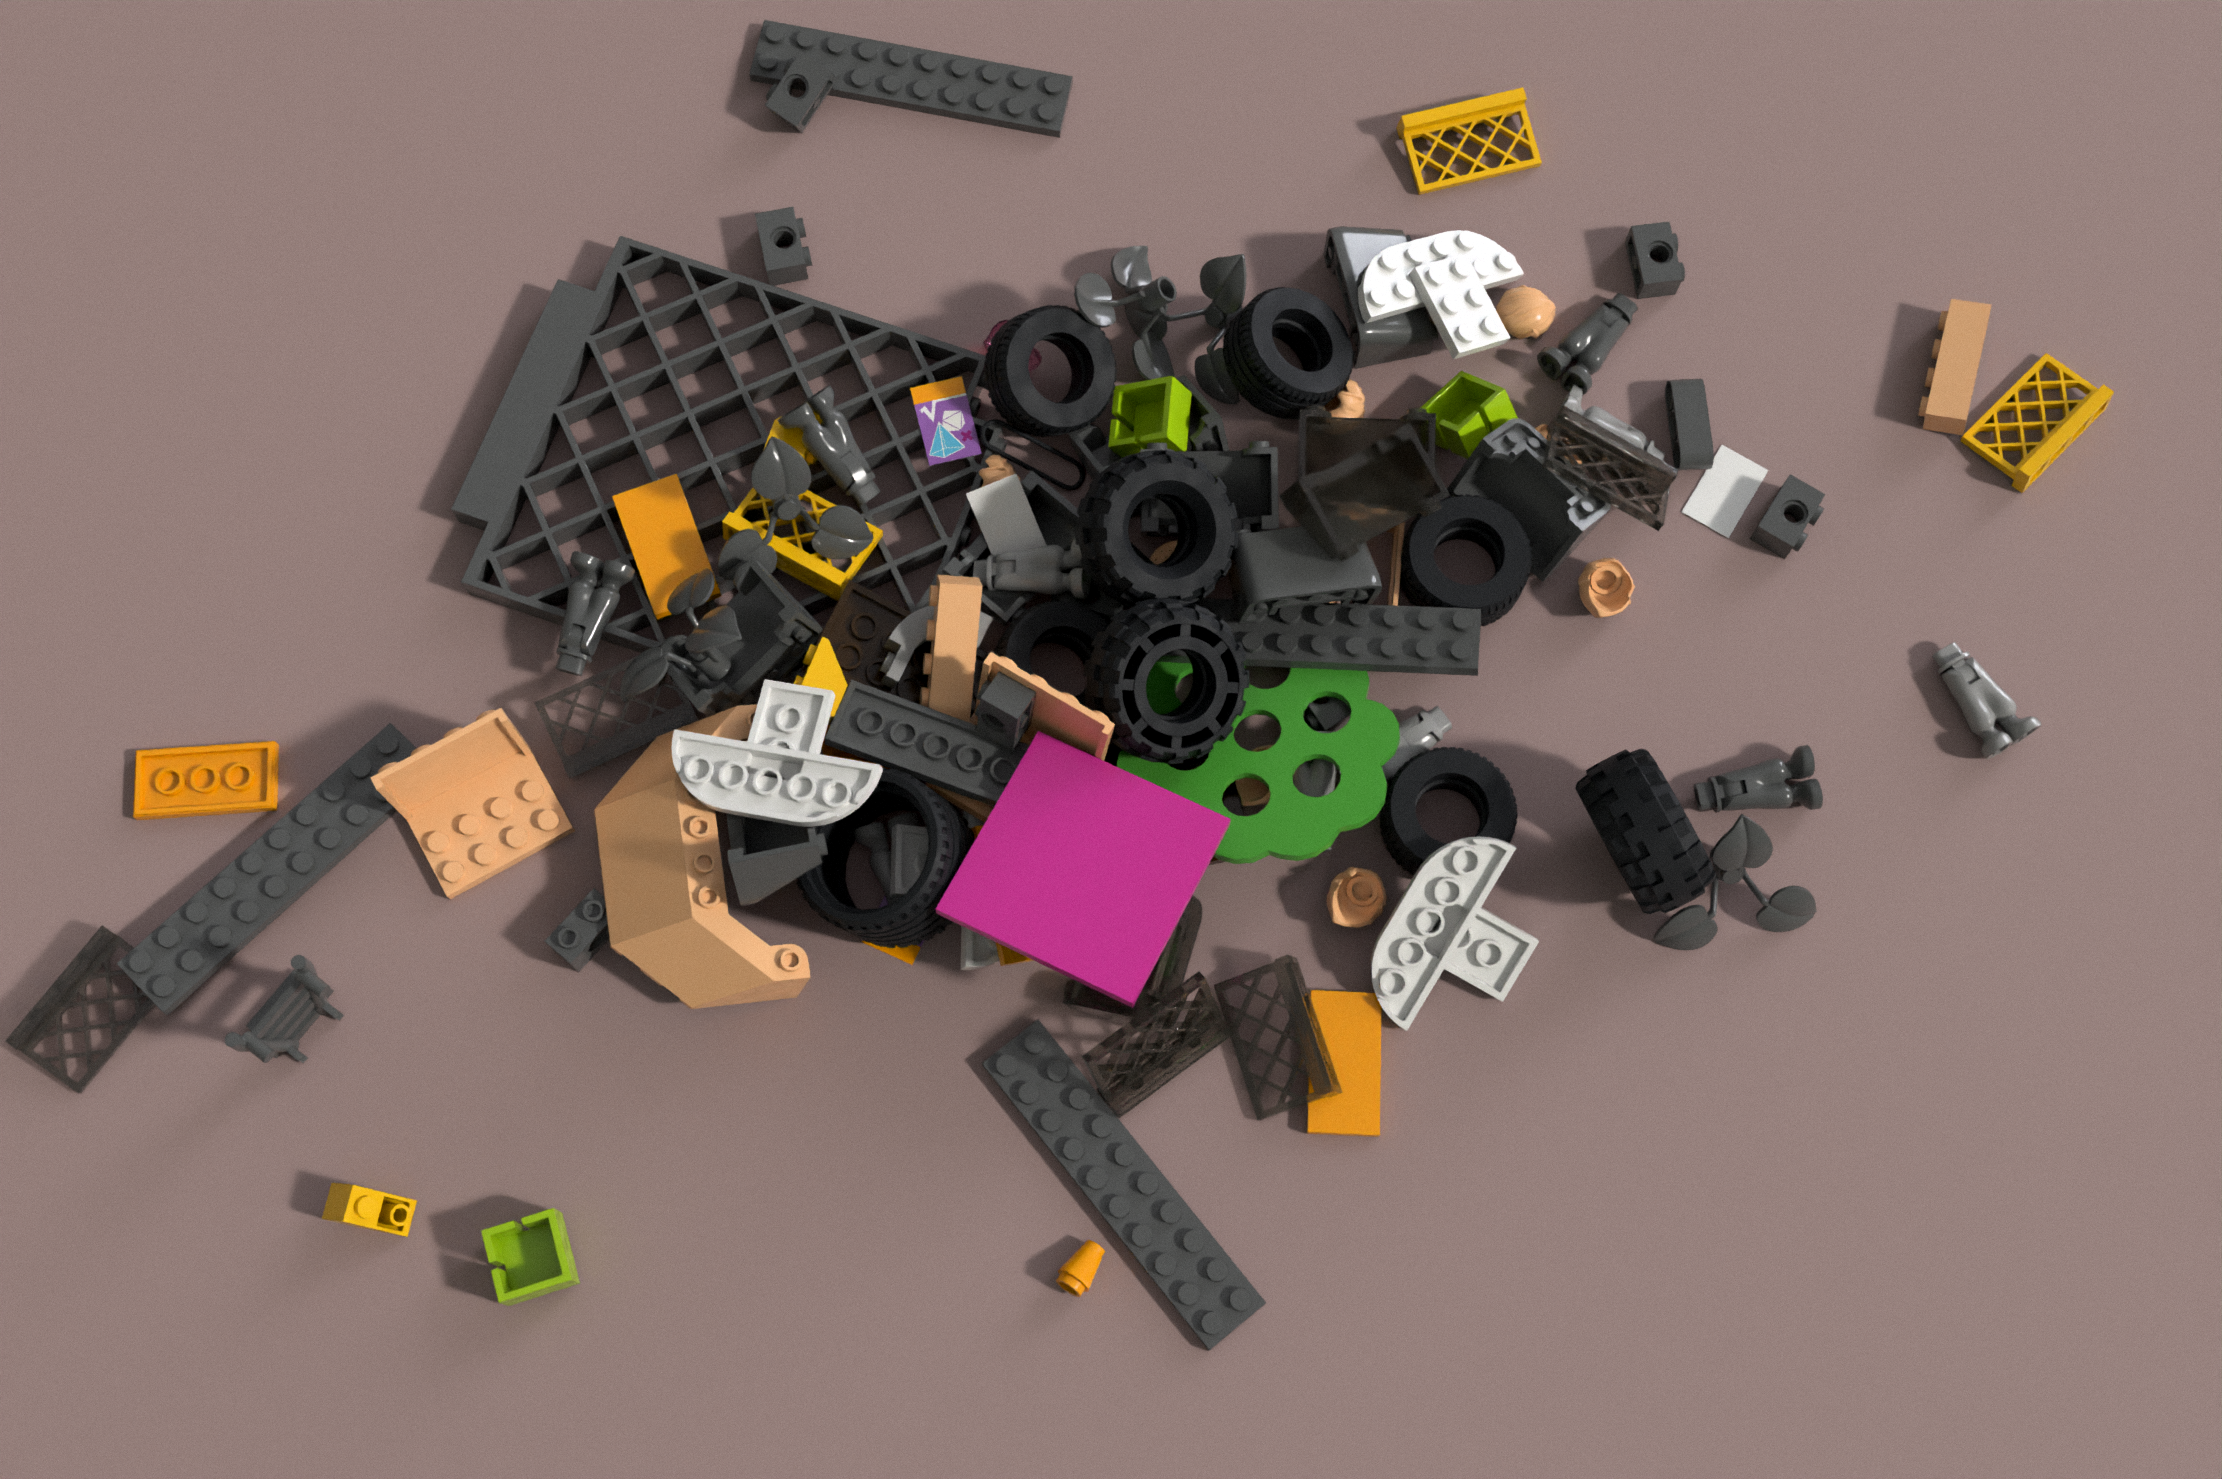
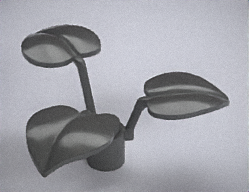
M1148 246L1124 248L1112 257L1110 264L1111 273L1115 282L1125 288L1126 294L1133 295L1119 300H1112V292L1108 283L1098 274L1086 273L1078 278L1074 286L1076 304L1088 322L1101 328L1115 323L1116 315L1113 307H1118L1137 300L1138 305L1144 311L1154 312L1139 332L1141 340H1137L1132 344L1133 362L1138 372L1147 380L1167 376L1175 377L1162 339L1158 340L1155 332L1147 333L1157 318L1165 313L1163 306L1176 299L1177 291L1175 285L1166 276H1161L1152 281L1148 263Z
M1244 254L1216 257L1203 265L1200 272L1201 289L1205 296L1213 299L1208 307L1175 315H1166L1168 304L1163 306L1165 313L1157 318L1147 332H1155L1158 340H1161L1167 333L1166 321L1171 322L1205 315L1206 322L1220 330L1208 345V354L1196 358L1195 376L1199 386L1207 395L1226 404L1239 403V392L1232 384L1226 371L1223 348L1216 350L1214 348L1225 334L1229 323L1242 310L1247 278ZM1137 300L1124 304L1130 326L1139 337V332L1154 312L1144 311L1138 305Z
M771 437L765 449L756 460L751 473L754 489L761 496L771 499L774 509L770 513L771 518L766 536L762 539L760 534L753 529L741 530L732 535L720 552L718 573L723 579L733 581L738 567L752 557L772 574L776 568L777 554L774 548L767 544L772 540L776 521L779 518L782 520H792L801 515L811 528L817 530L811 539L814 550L829 559H845L859 554L873 541V534L862 515L848 506L837 505L825 510L820 517V524L816 523L807 513L806 508L801 506L799 495L806 492L811 483V471L807 462L792 446L776 437Z
M708 568L680 583L673 590L667 602V608L672 615H680L686 611L687 617L694 626L693 632L685 642V647L692 657L691 661L671 652L663 654V650L660 647H653L644 651L629 664L623 675L620 686V696L623 702H626L632 696L649 690L659 683L668 670V661L682 664L692 672L699 669L710 681H718L728 673L731 661L718 647L742 639L734 610L727 605L717 607L704 615L700 622H698L694 615V607L703 605L709 599L714 589V575Z
M1741 814L1733 827L1719 839L1710 851V859L1714 866L1716 877L1711 885L1709 911L1707 912L1702 905H1691L1679 910L1658 929L1654 936V941L1660 945L1678 950H1695L1708 944L1718 931L1717 924L1712 918L1717 913L1719 880L1727 884H1735L1743 879L1759 902L1765 905L1756 914L1757 922L1761 927L1772 932H1787L1803 926L1817 912L1816 903L1811 892L1800 886L1781 888L1773 893L1770 900L1763 896L1749 877L1745 867L1758 868L1764 865L1772 855L1773 845L1768 834L1760 825Z

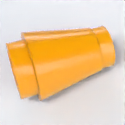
M1086 1240L1084 1245L1058 1270L1059 1276L1056 1279V1283L1071 1295L1081 1297L1083 1292L1089 1291L1105 1250L1094 1241Z

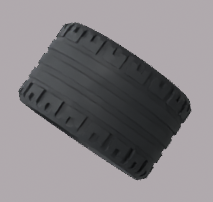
M883 768L876 788L857 810L836 822L816 826L817 834L824 833L828 855L821 856L822 864L797 878V885L803 891V898L820 917L850 934L880 947L895 948L897 945L900 948H905L910 945L915 946L921 944L924 940L929 941L937 933L941 934L945 931V927L953 923V921L936 914L935 909L975 841L974 833L968 827L969 823L952 803L915 777L895 769ZM906 809L919 811L925 821L928 832V855L924 869L917 882L905 895L891 904L876 909H858L849 895L846 883V863L850 849L855 842L854 831L868 825L881 815L892 811Z

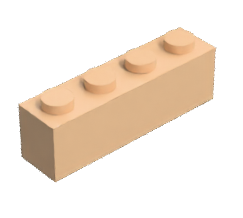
M1951 299L1948 311H1941L1938 330L1944 332L1942 340L1935 339L1931 358L1937 359L1935 368H1928L1925 387L1931 388L1929 397L1922 396L1918 416L1924 417L1923 429L1964 435L1992 304Z
M937 575L936 585H930L929 606H934L933 620L927 619L926 640L931 641L930 654L924 653L923 674L928 675L927 687H921L920 705L970 722L983 586L978 577Z

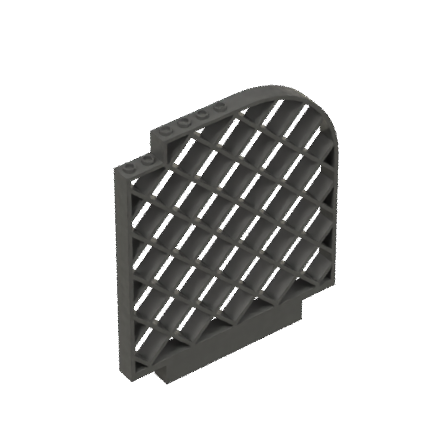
M620 236L595 291L560 279L557 280L451 510L457 520L484 530L461 583L471 595L562 626L566 610L556 606L567 602L570 585L572 582L579 580L580 575L572 578L558 546L607 526L620 555V558L613 561L628 565L635 572L639 571L633 553H626L613 522L620 520L615 503L611 501L604 504L591 473L639 453L651 481H657V475L645 450L693 431L706 461L677 473L683 492L715 479L729 508V511L696 525L702 543L723 535L722 521L729 512L734 513L738 508L722 476L756 462L763 452L769 434H767L754 404L796 386L800 387L805 400L813 395L808 381L851 363L866 393L836 405L834 408L845 416L847 422L875 411L890 442L862 454L871 470L898 459L914 490L871 510L868 509L866 503L858 506L855 500L854 502L864 520L877 528L922 508L938 539L934 543L893 560L883 538H881L876 547L884 564L854 577L851 581L868 590L893 581L906 610L913 613L929 606L930 586L915 606L901 576L942 559L936 575L930 584L936 585L937 575H942L943 568L953 557L957 558L961 546L967 547L972 535V528L969 526L975 514L968 498L952 537L947 536L931 503L972 486L970 492L981 488L983 479L979 475V471L982 468L989 467L985 462L989 456L998 454L987 448L981 464H977L973 456L962 458L967 468L923 487L908 457V454L925 447L921 430L918 429L899 437L884 406L910 396V388L947 380L966 371L973 372L974 376L966 394L977 437L981 439V427L987 421L976 418L981 406L980 393L982 388L986 389V382H984V377H986L984 374L985 355ZM665 272L684 277L690 289V295L650 312H645L634 285ZM695 281L709 285L710 287H707L699 291ZM622 288H626L639 316L604 330ZM741 296L759 302L766 320L724 338L721 337L709 312L710 309ZM771 306L785 310V312L775 316ZM701 314L714 342L668 361L655 332ZM816 321L833 326L842 345L798 363L785 334ZM848 332L861 335L862 337L851 341ZM649 336L661 364L614 383L602 358V354ZM776 338L789 364V368L744 386L731 357ZM890 346L909 351L918 371L875 389L861 359ZM591 357H594L608 386L571 401ZM924 357H927V358H930V359H933V360H936V361H939V362L928 366V364H927V362H926V360H925ZM724 361L737 390L691 409L678 383V379ZM670 383L683 412L636 432L623 402ZM617 405L630 435L582 455L569 425ZM746 408L760 438L713 458L700 427ZM997 424L988 426L985 432L986 440L992 446L1005 452L1007 440L1003 436V426ZM559 427H562L576 458L539 473ZM822 470L811 475V483L808 490L818 494L837 484L826 470ZM585 477L598 507L550 527L537 496ZM528 498L543 531L505 547ZM773 506L767 507L768 514L774 510ZM762 508L748 510L743 518L753 522L764 517ZM800 521L805 533L814 532L806 521ZM811 541L801 543L803 550L807 553H817ZM551 549L565 581L529 597L514 593L503 569ZM493 571H495L502 588L488 584ZM634 573L631 581L643 608L608 623L601 636V640L643 653L650 648L662 646L665 638L658 622L674 615L656 619L652 606L646 598L636 573ZM603 574L598 581L597 589L602 586ZM719 575L715 577L721 595L736 589L732 580L723 579ZM822 592L799 601L811 616L835 606L838 602ZM714 600L707 602L710 610L717 608ZM652 626L658 642L634 633ZM802 669L792 670L781 682L793 684L796 676L800 675Z

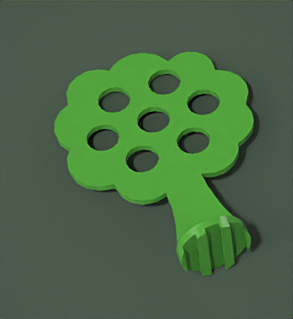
M1155 662L1149 672L1146 683L1147 699L1155 713L1165 714L1182 704L1176 697V686L1183 677L1193 673L1191 663ZM1290 668V674L1285 682L1277 687L1261 689L1249 683V688L1244 690L1243 700L1246 701L1242 716H1236L1231 725L1234 728L1233 731L1223 742L1218 740L1213 744V749L1209 752L1208 758L1199 767L1187 771L1177 770L1165 763H1153L1135 757L1122 749L1119 752L1116 767L1230 818V826L1214 854V857L1218 860L1232 864L1254 863L1270 855L1279 859L1300 861L1318 856L1331 847L1340 832L1360 828L1378 815L1385 804L1387 782L1382 766L1395 755L1399 746V723L1394 713L1386 706L1367 699L1370 686L1367 671ZM1328 696L1344 701L1351 711V716L1346 726L1332 733H1319L1311 729L1305 723L1303 716L1307 706L1317 698ZM1256 714L1266 715L1274 719L1281 729L1280 738L1276 744L1267 750L1259 752L1248 751L1240 747L1234 739V731L1239 722L1248 716ZM1313 759L1327 760L1333 763L1339 770L1341 775L1340 783L1328 795L1320 797L1307 796L1299 792L1293 783V775L1298 766ZM1243 778L1256 779L1264 783L1269 789V802L1262 811L1255 815H1235L1228 811L1222 801L1223 793L1228 785Z

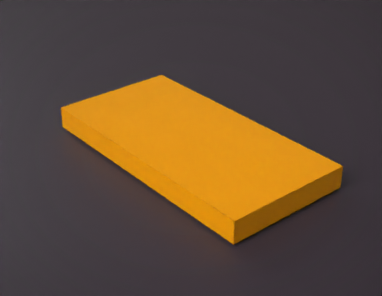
M677 474L612 496L657 620L672 615L667 608V602L673 590L680 583L706 568L713 573ZM715 576L714 589L706 602L722 597Z
M276 741L136 750L133 818L136 820L277 811L279 744Z
M1310 991L1307 1134L1380 1136L1382 1007L1375 993Z

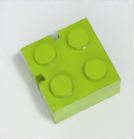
M1460 371L1415 412L1428 442L1446 450L1451 449L1452 453L1466 459L1471 456L1484 437L1508 420L1518 418L1505 388L1464 371Z
M1173 376L1115 386L1112 414L1118 419H1111L1108 447L1121 458L1139 453L1140 449H1147L1148 443H1167V449H1172L1175 452L1187 451L1192 392Z
M551 1208L522 1217V1224L513 1220L481 1230L489 1263L498 1267L505 1265L506 1271L499 1268L491 1270L500 1304L511 1306L580 1284L563 1213L557 1209Z

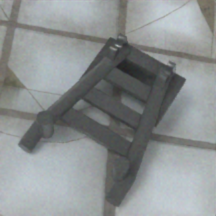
M296 955L291 960V966L294 970L246 1025L250 1031L245 1032L242 1036L235 1032L228 1033L225 1037V1044L238 1052H251L264 1063L270 1061L272 1057L277 1059L282 1052H288L304 1064L308 1057L298 1050L299 1040L320 1015L329 1013L339 1021L344 1015L328 1002V998L334 990L318 977L313 963L302 955Z

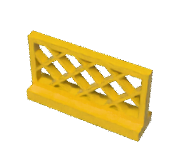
M1524 87L1401 116L1396 129L1399 139L1403 140L1418 195L1535 168L1542 164L1525 106L1527 97ZM1519 115L1522 127L1518 134L1501 125L1505 117ZM1484 123L1494 129L1488 141L1471 132L1475 124ZM1454 130L1464 136L1457 149L1441 140L1445 131ZM1497 131L1513 140L1507 153L1490 144ZM1423 137L1433 143L1426 156L1414 149L1412 139ZM1466 139L1483 147L1477 160L1460 151ZM1519 143L1529 150L1531 159L1520 161L1511 156L1510 153L1515 144ZM1436 146L1453 155L1446 167L1429 158ZM1486 150L1503 159L1499 167L1489 168L1479 162ZM1456 157L1472 166L1468 174L1460 176L1449 170ZM1418 160L1422 161V164L1420 165V167H1419ZM1425 164L1442 173L1438 181L1424 184L1421 171ZM1445 175L1449 177V179L1443 180Z
M2045 353L1961 437L1960 442L2012 478L2014 481L2011 486L2023 493L2106 410L2114 391L2104 384L2099 389L2055 358ZM2046 366L2057 374L2058 381H2040L2039 371ZM2066 388H2078L2086 396L2082 400H2067ZM2042 389H2059L2061 400L2043 401ZM2020 390H2035L2037 401L2019 402L2018 392ZM2045 409H2062L2063 419L2061 421H2046ZM2014 410L2016 422L1998 423L1997 413L1999 411ZM2021 410H2038L2040 421L2022 422ZM2017 430L2019 443H2001L1999 431ZM2024 430H2041L2042 440L2040 442H2025ZM1993 431L1995 444H1982L1974 436L1978 432ZM2002 451H2020L2021 461L2014 467L2003 459Z
M753 487L735 512H729L722 521L723 538L728 540L732 535L741 530L753 529L764 539L767 530L764 528H768L770 522L767 507L773 506L771 499L764 498ZM809 490L799 495L800 500H805L811 504L812 511L807 513L818 524H820L822 513L836 506ZM762 508L765 520L750 522L743 518L748 510ZM801 515L792 520L777 519L775 526L791 523L794 536L780 538L773 533L772 540L767 545L776 551V568L839 601L849 580L853 579L883 536V530L866 522L873 534V541L856 558L855 555L850 557L852 564L844 573L832 566L831 559L823 557L819 553L809 554L803 550L801 543L811 541L815 532L799 535L796 522L806 521Z

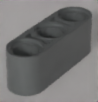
M1701 378L1668 380L1665 387V402L1674 467L1677 471L1711 469L1714 451L1704 381Z

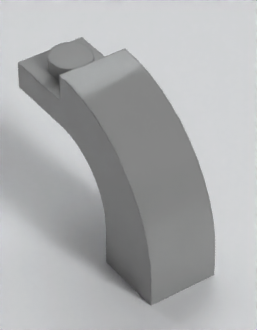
M926 606L913 612L900 622L891 633L883 647L895 652V654L891 652L887 654L880 668V671L885 673L880 683L893 689L899 682L914 650L923 644L931 642L926 640L927 619L933 620L934 606ZM981 611L977 649L993 617Z

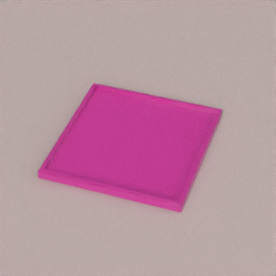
M1038 731L935 909L936 914L1133 1008L1230 826L1231 819Z

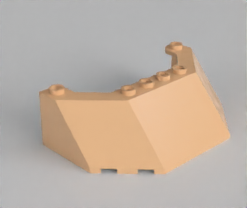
M757 704L735 706L676 730L747 742ZM674 730L657 736L594 809L610 948L632 961L640 968V971L661 987L664 986L680 998L679 1001L690 1009L797 998L811 978L806 952L795 944L769 946L729 915L715 810L698 801L687 790L676 772L671 748Z

